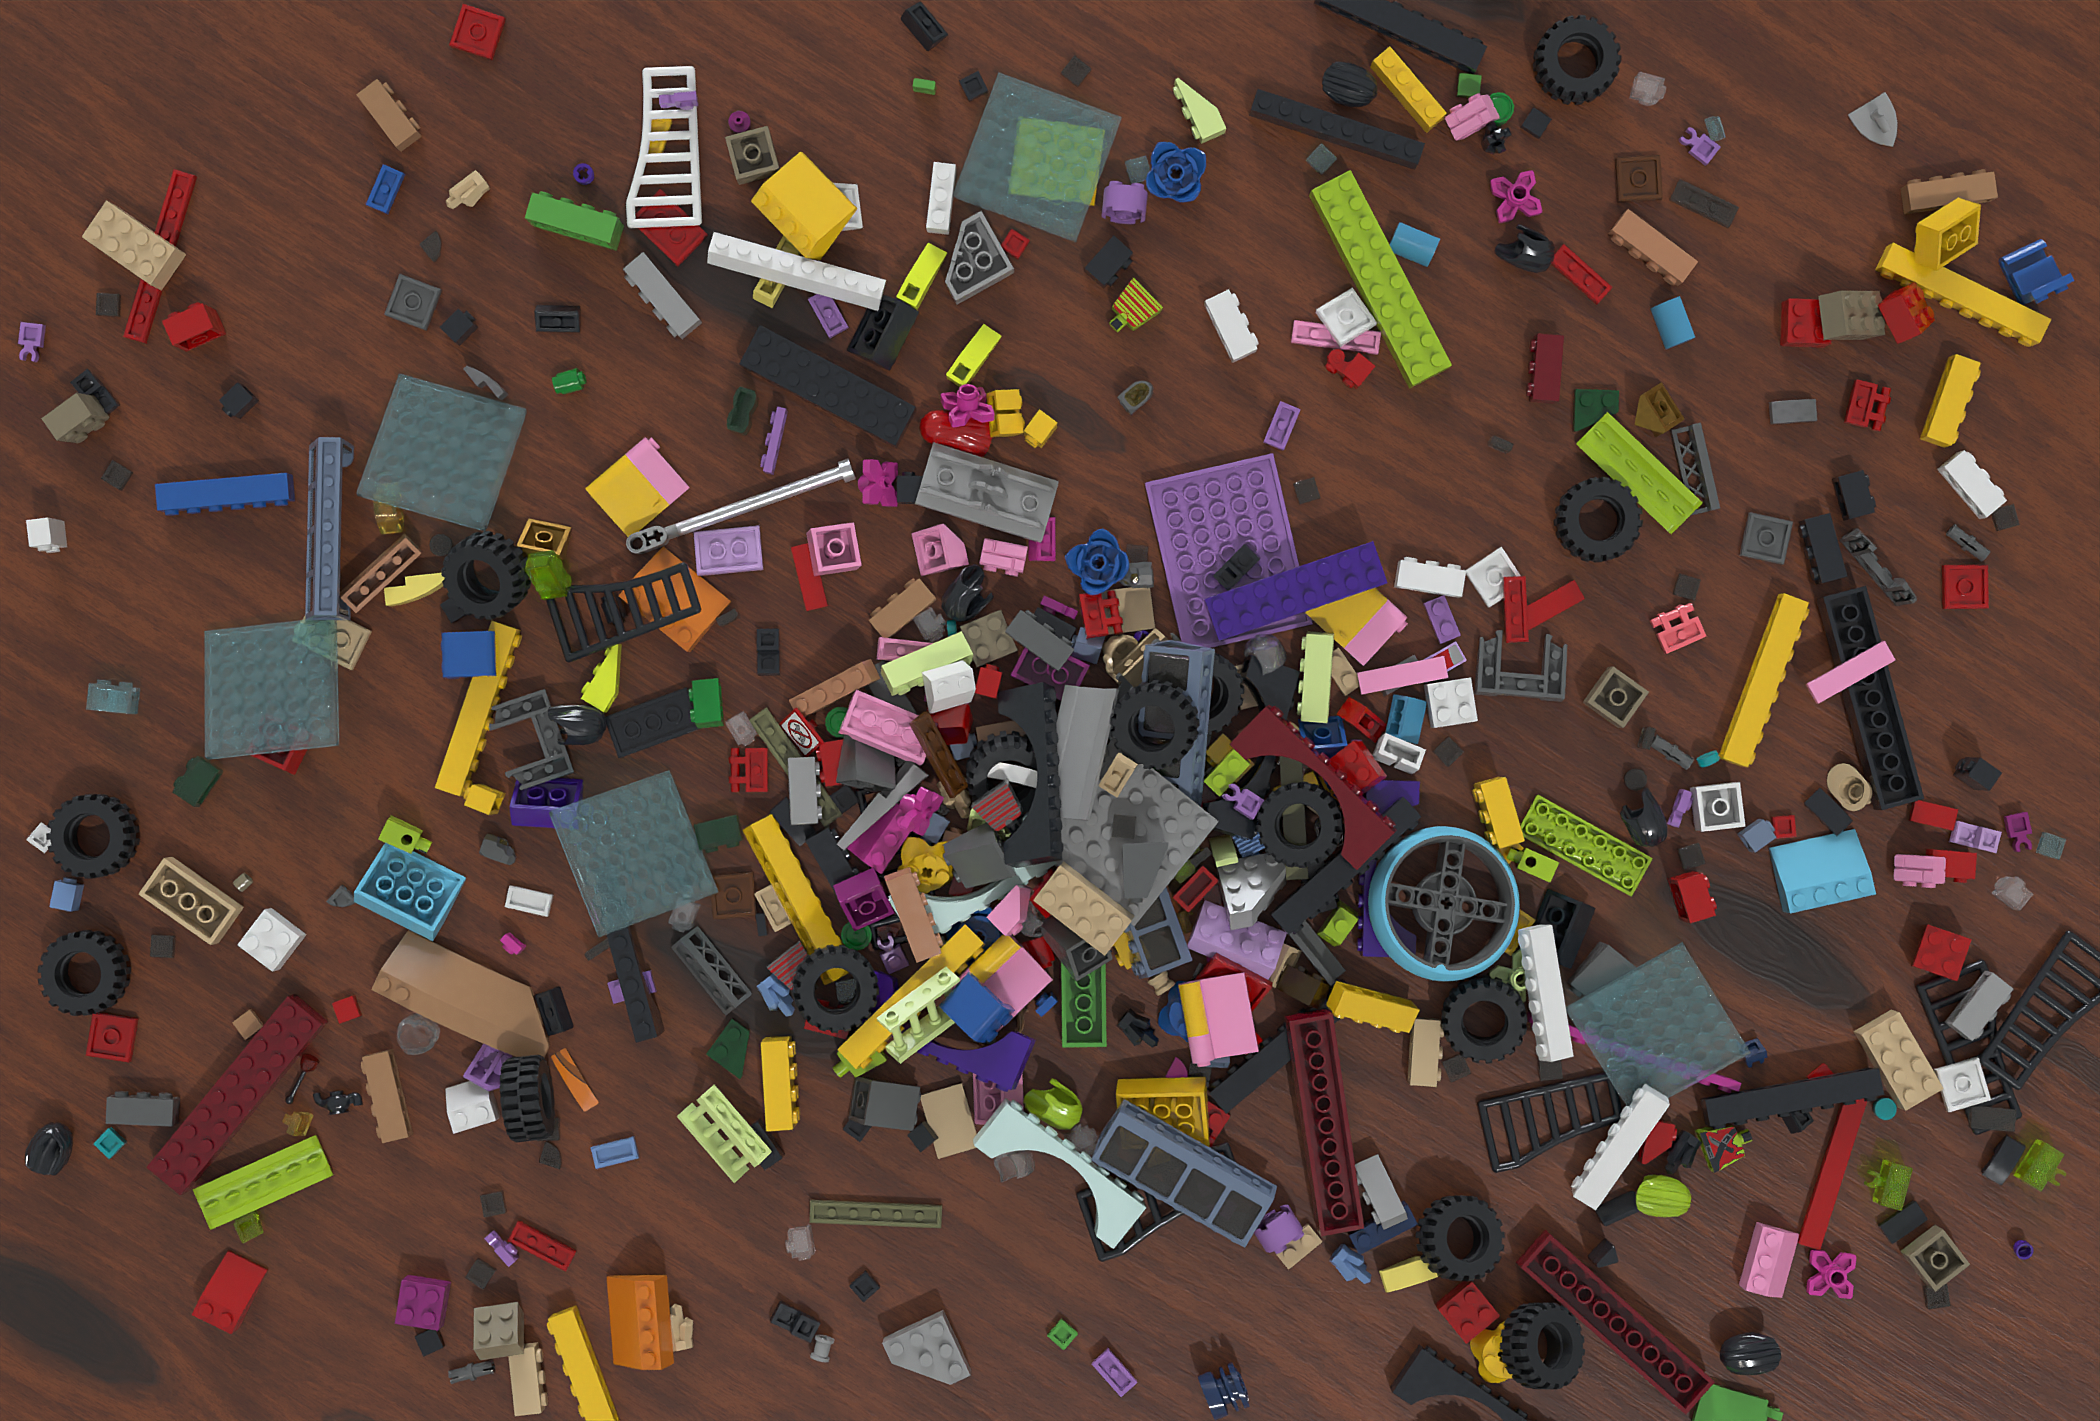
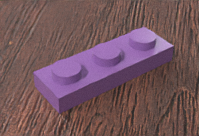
M777 407L776 412L773 411L771 415L772 433L767 434L765 445L768 446L767 455L763 454L761 460L763 472L774 475L788 413L786 408Z

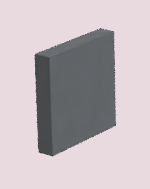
M399 274L384 315L427 331L442 290Z
M1748 513L1739 556L1783 565L1793 522L1761 514Z

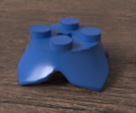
M1158 142L1151 154L1152 168L1146 177L1147 189L1157 197L1171 198L1177 202H1191L1195 200L1201 191L1200 178L1206 168L1205 153L1197 148L1189 147L1181 150L1171 142ZM1175 169L1176 172L1178 170L1181 172L1178 179L1171 177L1172 170Z
M1103 528L1093 532L1087 544L1077 545L1065 555L1068 568L1072 573L1081 578V587L1089 595L1105 592L1113 584L1122 580L1129 570L1128 556L1120 549L1114 535ZM1101 558L1104 561L1102 568L1097 566V562L1101 561Z
M988 907L983 911H975L964 922L960 923L958 921L953 924L952 928L946 932V937L949 941L966 924L974 934L980 931L982 936H985V939L981 940L985 944L982 947L985 952L1003 933L987 918L993 911L991 907ZM972 957V958L966 963V964L968 965V967H969L976 959H974V958Z
M1177 981L1169 990L1168 1004L1159 1013L1158 1025L1166 1033L1180 1036L1189 1043L1178 984L1186 981Z

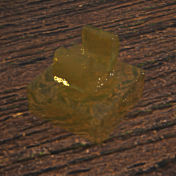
M1175 912L1183 934L1192 932L1194 923H1190L1189 916L1193 915V912Z
M294 1112L291 1116L285 1114L282 1122L289 1125L286 1133L292 1136H306L313 1115L308 1112Z

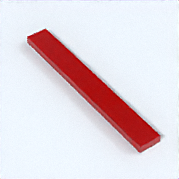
M174 169L155 233L176 247L197 176ZM140 279L123 337L147 344L163 289L159 290L143 279Z
M1864 1098L1856 1100V1104L1842 1105L1841 1102L1800 1231L1798 1244L1816 1250L1821 1249L1867 1104Z

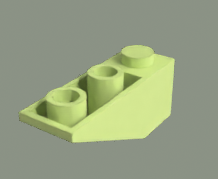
M1179 78L1175 79L1173 92L1177 100L1181 99L1184 105L1182 112L1186 120L1190 119L1193 125L1191 132L1194 138H1199L1202 144L1224 134L1226 126L1218 109Z

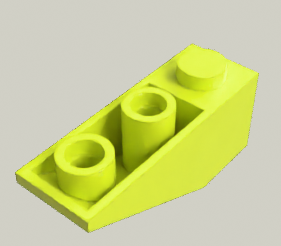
M927 243L906 277L896 298L918 310L947 252Z
M983 324L947 372V379L959 387L970 384L1002 336Z
M622 644L607 648L604 653L606 656L602 664L598 663L593 671L595 675L591 683L587 682L581 691L583 693L581 699L602 712H608L619 693Z

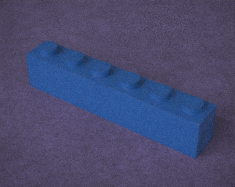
M289 473L155 484L157 511L165 512L167 516L179 515V511L187 510L188 514L201 513V509L208 508L209 512L223 511L222 507H231V510L245 509L244 505H253V508H264L266 503H275V506H287L289 501H295L293 475Z

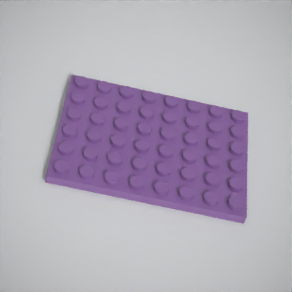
M1273 453L1145 483L1181 642L1212 648L1313 624L1312 619L1303 612L1218 641L1205 603L1206 598L1227 592L1213 575L1245 543L1261 559L1230 590L1299 567Z

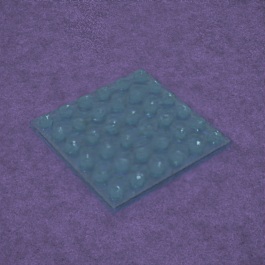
M998 72L953 197L1076 242L1122 117Z
M399 374L356 494L381 503L486 531L527 411L525 408Z
M300 620L204 631L205 758L209 760L339 745L337 620Z
M670 770L549 812L598 937L718 893Z
M1683 942L1566 1007L1570 1018L1626 1106H1630L1635 1091L1638 1088H1642L1644 1084L1669 1098L1751 1053Z

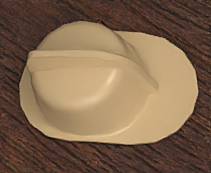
M1842 763L1831 768L1827 777V785L1830 792L1844 808L1850 811H1857L1872 802L1870 800L1872 797L1870 783L1854 767Z

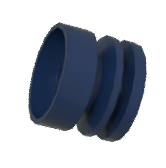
M1232 1362L1227 1364L1231 1373L1229 1375H1225L1221 1366L1219 1367L1221 1377L1219 1379H1216L1211 1371L1197 1376L1215 1421L1228 1416L1227 1405L1230 1403L1236 1412L1240 1411L1237 1400L1241 1399L1244 1408L1250 1407L1247 1389L1241 1374Z

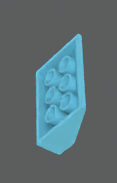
M1855 829L1842 831L1838 836L1832 833L1769 848L1783 912L1795 913L1876 894L1872 874Z
M385 843L354 891V902L433 941L444 924L466 881V877L414 851L408 853Z

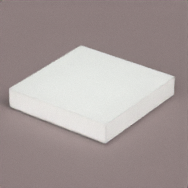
M1353 288L1316 309V314L1339 347L1377 324Z
M1502 547L1466 570L1467 577L1488 608L1503 599L1502 577L1521 576Z
M1978 1057L1934 1069L1938 1080L1944 1088L1941 1090L1947 1112L1991 1100Z

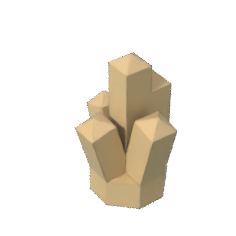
M475 170L449 190L451 197L446 200L447 207L454 209L461 203L473 207L490 188L482 176Z
M937 783L936 785L942 797H944L943 803L949 809L956 808L961 818H969L971 812L969 806L972 799L969 792L964 789L955 798H949L942 783Z
M674 1304L670 1307L673 1351L692 1348L694 1346L692 1339L693 1320L688 1317L683 1319L682 1307Z

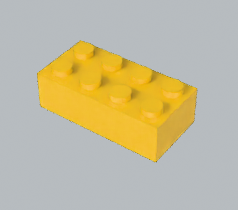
M792 1036L765 1037L761 1042L766 1131L793 1130L798 1120H800V1107H796V1101L799 1098V1087L794 1085V1079L798 1075L797 1063H793V1057L796 1054V1042L792 1041Z

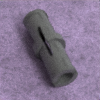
M1956 524L1946 533V536L1957 542L1963 551L1967 550L1981 562L1991 552L1975 540L1976 537L1973 535L1969 536L1957 527Z
M1658 734L1654 736L1649 744L1650 747L1663 754L1665 759L1668 761L1672 760L1685 770L1694 761L1693 757L1678 749L1676 744H1670Z
M493 1359L477 1364L472 1362L468 1363L465 1367L449 1370V1378H452L450 1383L454 1384L468 1379L473 1381L477 1377L491 1373L494 1374L496 1369L495 1365L492 1366L494 1364Z

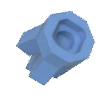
M771 974L756 986L770 1011H776L779 1007L785 1016L793 1015L795 1009L792 1006L793 999L789 995L790 989L774 974Z
M1341 1244L1333 1252L1329 1262L1338 1269L1346 1281L1353 1280L1356 1277L1364 1284L1371 1281L1372 1275L1366 1271L1367 1266L1364 1264L1363 1255L1350 1250L1345 1244Z

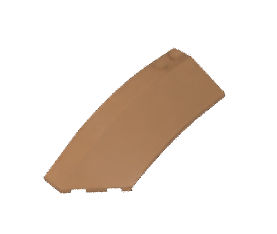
M411 930L407 931L381 968L371 989L440 1025L516 1057L541 1055L545 1058L550 1047L548 1037L545 1036L542 1027L543 1022L539 1009L536 1008L532 987L473 962Z

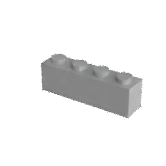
M644 252L623 268L627 273L624 278L632 287L634 285L638 286L641 290L638 293L646 304L649 301L653 304L655 308L652 311L660 321L664 318L669 325L666 328L674 337L678 335L683 339L702 324L700 319Z

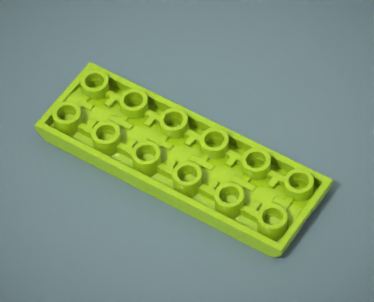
M1608 412L1576 443L1613 480L1620 481L1623 487L1628 486L1632 490L1630 492L1631 495L1637 496L1639 500L1637 503L1670 534L1703 503Z
M1540 795L1535 797L1520 825L1524 838L1631 897L1653 859Z
M314 1135L193 1189V1192L211 1230L334 1174L317 1135Z

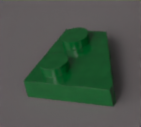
M1575 389L1573 432L1597 423L1607 412L1611 416L1619 412V390Z
M732 1018L706 1055L741 1079L744 1072L750 1030Z

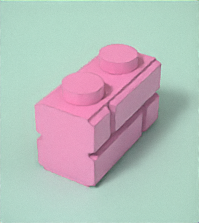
M1475 94L1468 98V104L1464 106L1459 104L1449 110L1451 114L1445 116V120L1456 141L1465 139L1484 128L1487 124L1499 119V114L1489 95Z
M985 538L980 565H983V570L996 572L997 569L1005 570L1006 575L1018 577V573L1023 574L1028 547Z
M1895 855L1894 880L1903 881V886H1916L1917 883H1922V887L1936 888V884H1944L1945 857Z

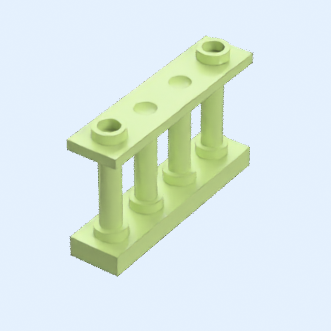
M944 967L877 1017V1021L890 1033L892 1032L894 1040L885 1047L887 1052L900 1064L955 1023L939 1006L936 1008L934 1002L942 994L946 998L952 991V987L960 982V978L947 967ZM927 1006L929 1014L919 1020L917 1013ZM910 1020L911 1027L901 1033L899 1026Z
M715 1085L697 1099L700 1106L696 1107L691 1103L677 1116L733 1183L749 1170L746 1165L750 1162L755 1168L772 1152ZM705 1112L715 1121L713 1124H710L703 1114ZM720 1128L729 1137L727 1141L717 1132ZM733 1146H736L743 1154L741 1158L734 1152Z

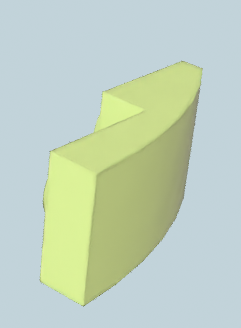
M1226 834L1208 838L1216 867L1238 863V857L1230 835Z

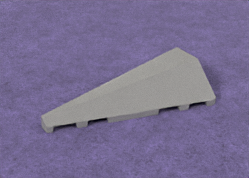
M906 761L895 775V789L878 793L837 845L843 850L846 849L895 806L904 795L911 792L929 775L916 763Z

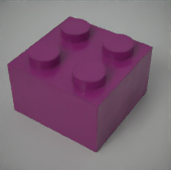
M874 867L833 885L839 903L854 931L894 914L888 895Z
M407 1275L403 1278L395 1324L439 1331L445 1323L451 1281Z

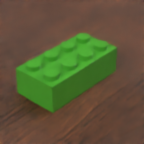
M542 191L539 194L532 193L525 219L532 226L617 251L624 225L619 220L620 218L616 217L615 213L603 210V213L595 211V207L587 204H582L580 207L573 204L574 201L562 197L560 200L552 198L553 195Z
M1061 962L1062 1047H1107L1106 964L1076 982Z

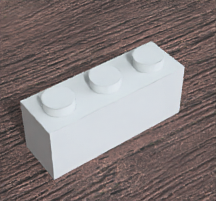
M934 162L926 225L927 232L949 235L956 164Z
M1228 289L1206 300L1204 306L1231 362L1234 363L1256 352L1258 349L1256 345H1259L1255 334H1250L1247 328L1249 322L1244 313L1241 314L1237 307L1240 305L1235 293L1231 294Z
M1965 450L1957 452L1937 470L1979 519L1987 518L2007 501L2004 497V492L1997 485L1994 486L1989 480V474L1984 469H1980L1975 463L1976 459L1971 453Z
M1404 557V560L1398 561L1395 588L1457 598L1462 597L1466 570H1460L1461 566L1448 564L1447 567H1441L1439 562L1426 561V564L1417 563L1418 559Z

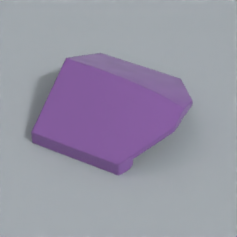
M483 1044L463 1077L487 1091L500 1088L502 1064L508 1058H512V1055Z

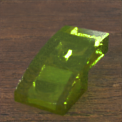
M256 1210L234 1219L235 1223L233 1225L242 1243L264 1233Z

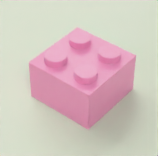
M854 522L811 528L806 533L814 576L853 571L862 566Z

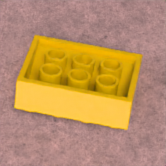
M799 152L763 183L751 200L805 258L821 260L858 209L803 152Z
M1206 1077L1118 1079L1116 1089L1117 1109L1125 1099L1209 1147ZM1119 1126L1122 1149L1147 1148L1148 1141Z

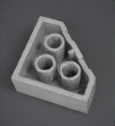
M982 211L962 221L945 280L946 287L956 305L1014 273L1013 266Z
M1265 853L1239 858L1238 863L1216 867L1218 884L1230 930L1251 927L1255 924L1260 913L1263 910L1265 911L1274 900L1275 894L1286 885V867L1284 863L1276 862L1272 855Z
M944 1310L894 1332L883 1339L882 1344L891 1363L949 1385L971 1375V1368Z

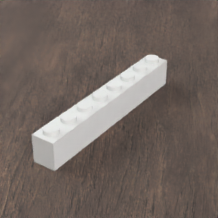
M716 232L713 233L708 250L707 263L873 310H879L886 282L884 279Z

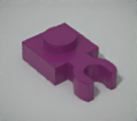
M1046 596L1043 597L1040 605L1044 606L1043 610L1052 615L1058 612L1075 620L1078 613L1077 610Z
M2028 812L2003 816L2008 838L2014 837L2015 839L2012 844L2013 850L2021 852L2020 844L2022 842L2027 850L2032 849V843L2026 837L2027 834H2032Z

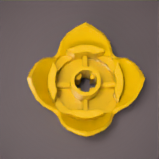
M907 837L901 848L902 865L898 867L897 871L910 867L912 873L916 872L920 881V885H917L918 891L924 892V894L947 885L953 878V866H948L942 855L945 853L943 844L947 842H938L934 846H929L921 838Z
M1505 1321L1500 1323L1495 1330L1484 1329L1470 1341L1471 1351L1479 1361V1374L1483 1380L1489 1383L1504 1382L1507 1379H1511L1513 1375L1508 1373L1505 1368L1507 1366L1506 1363L1498 1355L1499 1352H1503L1500 1349V1343H1502L1500 1335L1502 1329H1505Z

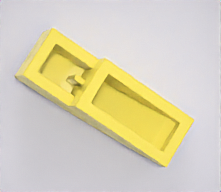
M783 235L776 249L799 256L800 252ZM761 278L753 291V299L773 308L785 285Z
M441 573L405 577V586L384 588L386 606L407 604L426 597L443 587L442 581L445 577H442Z
M1421 1256L1411 1257L1379 1271L1385 1292L1387 1293L1413 1286L1438 1276L1437 1273H1432L1428 1269L1429 1263H1423L1420 1258Z

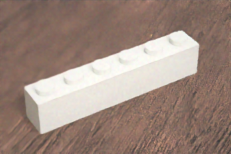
M1536 925L1518 929V943L1521 947L1522 966L1526 978L1525 986L1528 990L1529 1009L1533 1021L1532 1029L1535 1034L1536 1053L1539 1060L1553 1062L1573 1057L1552 925Z
M1644 1084L1642 1088H1638L1635 1091L1630 1106L1624 1107L1620 1114L1621 1119L1617 1124L1614 1123L1608 1131L1609 1136L1605 1142L1601 1141L1593 1159L1590 1158L1585 1163L1582 1175L1580 1177L1577 1176L1572 1182L1573 1197L1594 1210H1597L1670 1105L1668 1097L1647 1084Z

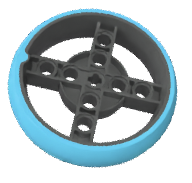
M1447 826L1430 827L1415 831L1402 838L1395 846H1392L1383 856L1373 874L1368 898L1369 915L1373 931L1389 957L1405 970L1422 978L1435 981L1462 980L1482 972L1497 961L1505 952L1514 936L1520 908L1519 892L1515 877L1501 853L1484 838L1467 830ZM1439 843L1436 872L1425 876L1416 887L1391 883L1397 868L1408 855L1423 846ZM1465 849L1477 856L1490 872L1497 889L1498 902L1476 898L1470 883L1461 876ZM1449 854L1454 859L1452 865H1449L1447 862V856ZM1446 876L1449 877L1451 881L1449 887H1446L1444 884V878ZM1401 890L1406 895V898L1403 902L1400 901L1398 897V894ZM1422 894L1427 899L1424 906L1420 903L1419 899ZM1441 900L1447 903L1446 907L1441 904ZM1463 902L1468 904V911L1466 913L1462 910ZM1388 905L1412 909L1416 921L1427 931L1423 959L1412 953L1399 939L1391 922ZM1485 905L1489 908V915L1487 917L1483 914V907ZM1439 920L1444 922L1445 927L1443 931L1438 929ZM1472 920L1496 924L1491 938L1476 955L1463 962L1449 964L1453 935L1462 932ZM1436 942L1441 944V951L1439 953L1435 951L1434 946Z

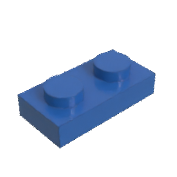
M383 164L366 205L388 215L405 174Z
M1044 992L1036 1000L1035 1011L1042 1017L1057 1003V997L1052 992L1048 995Z

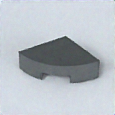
M341 885L326 901L328 904L336 907H347L355 904L354 895L344 885Z

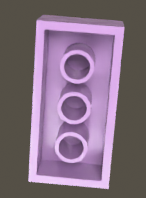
M1205 900L1197 914L1187 946L1188 949L1210 958L1218 953L1269 980L1276 968L1286 932L1256 921L1251 927L1230 930L1225 908Z

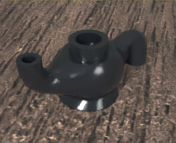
M343 1090L330 1092V1097L326 1099L321 1097V1093L313 1094L315 1103L330 1111L328 1115L350 1112L348 1108L352 1103L354 1106L363 1105L362 1096L357 1092L346 1095Z

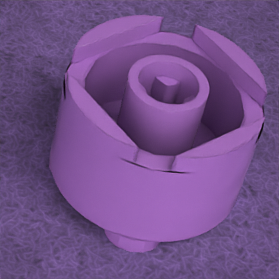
M1110 181L1109 186L1104 189L1102 217L1106 219L1107 215L1111 217V222L1120 224H1135L1137 219H1141L1140 223L1144 222L1148 192L1144 190V185L1140 183L1122 185V182Z
M1289 1205L1280 1206L1282 1211L1276 1212L1272 1210L1264 1215L1254 1232L1266 1252L1271 1253L1274 1251L1276 1254L1281 1253L1287 1248V1243L1292 1240L1297 1241L1304 1236L1303 1227Z

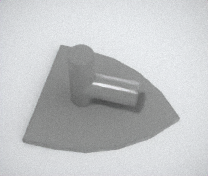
M1886 92L1848 114L1856 129L1867 139L1880 145L1893 147L1897 135L1896 111Z

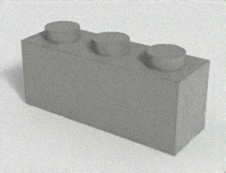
M815 757L788 758L791 825L818 824V819H822L821 806H817V797H821L820 784H816V775H820L819 762H815Z
M1984 971L1945 1023L1965 1039L1973 1041L1979 1038L1984 1031L1983 1027L1986 1023L1996 1017L1997 1009L2001 1004H2005L2010 999V993L2013 988L1993 972Z
M1377 1154L1355 1164L1358 1186H1363L1365 1190L1362 1193L1367 1205L1371 1204L1374 1209L1371 1214L1376 1225L1381 1223L1384 1230L1407 1220L1406 1211L1379 1155Z

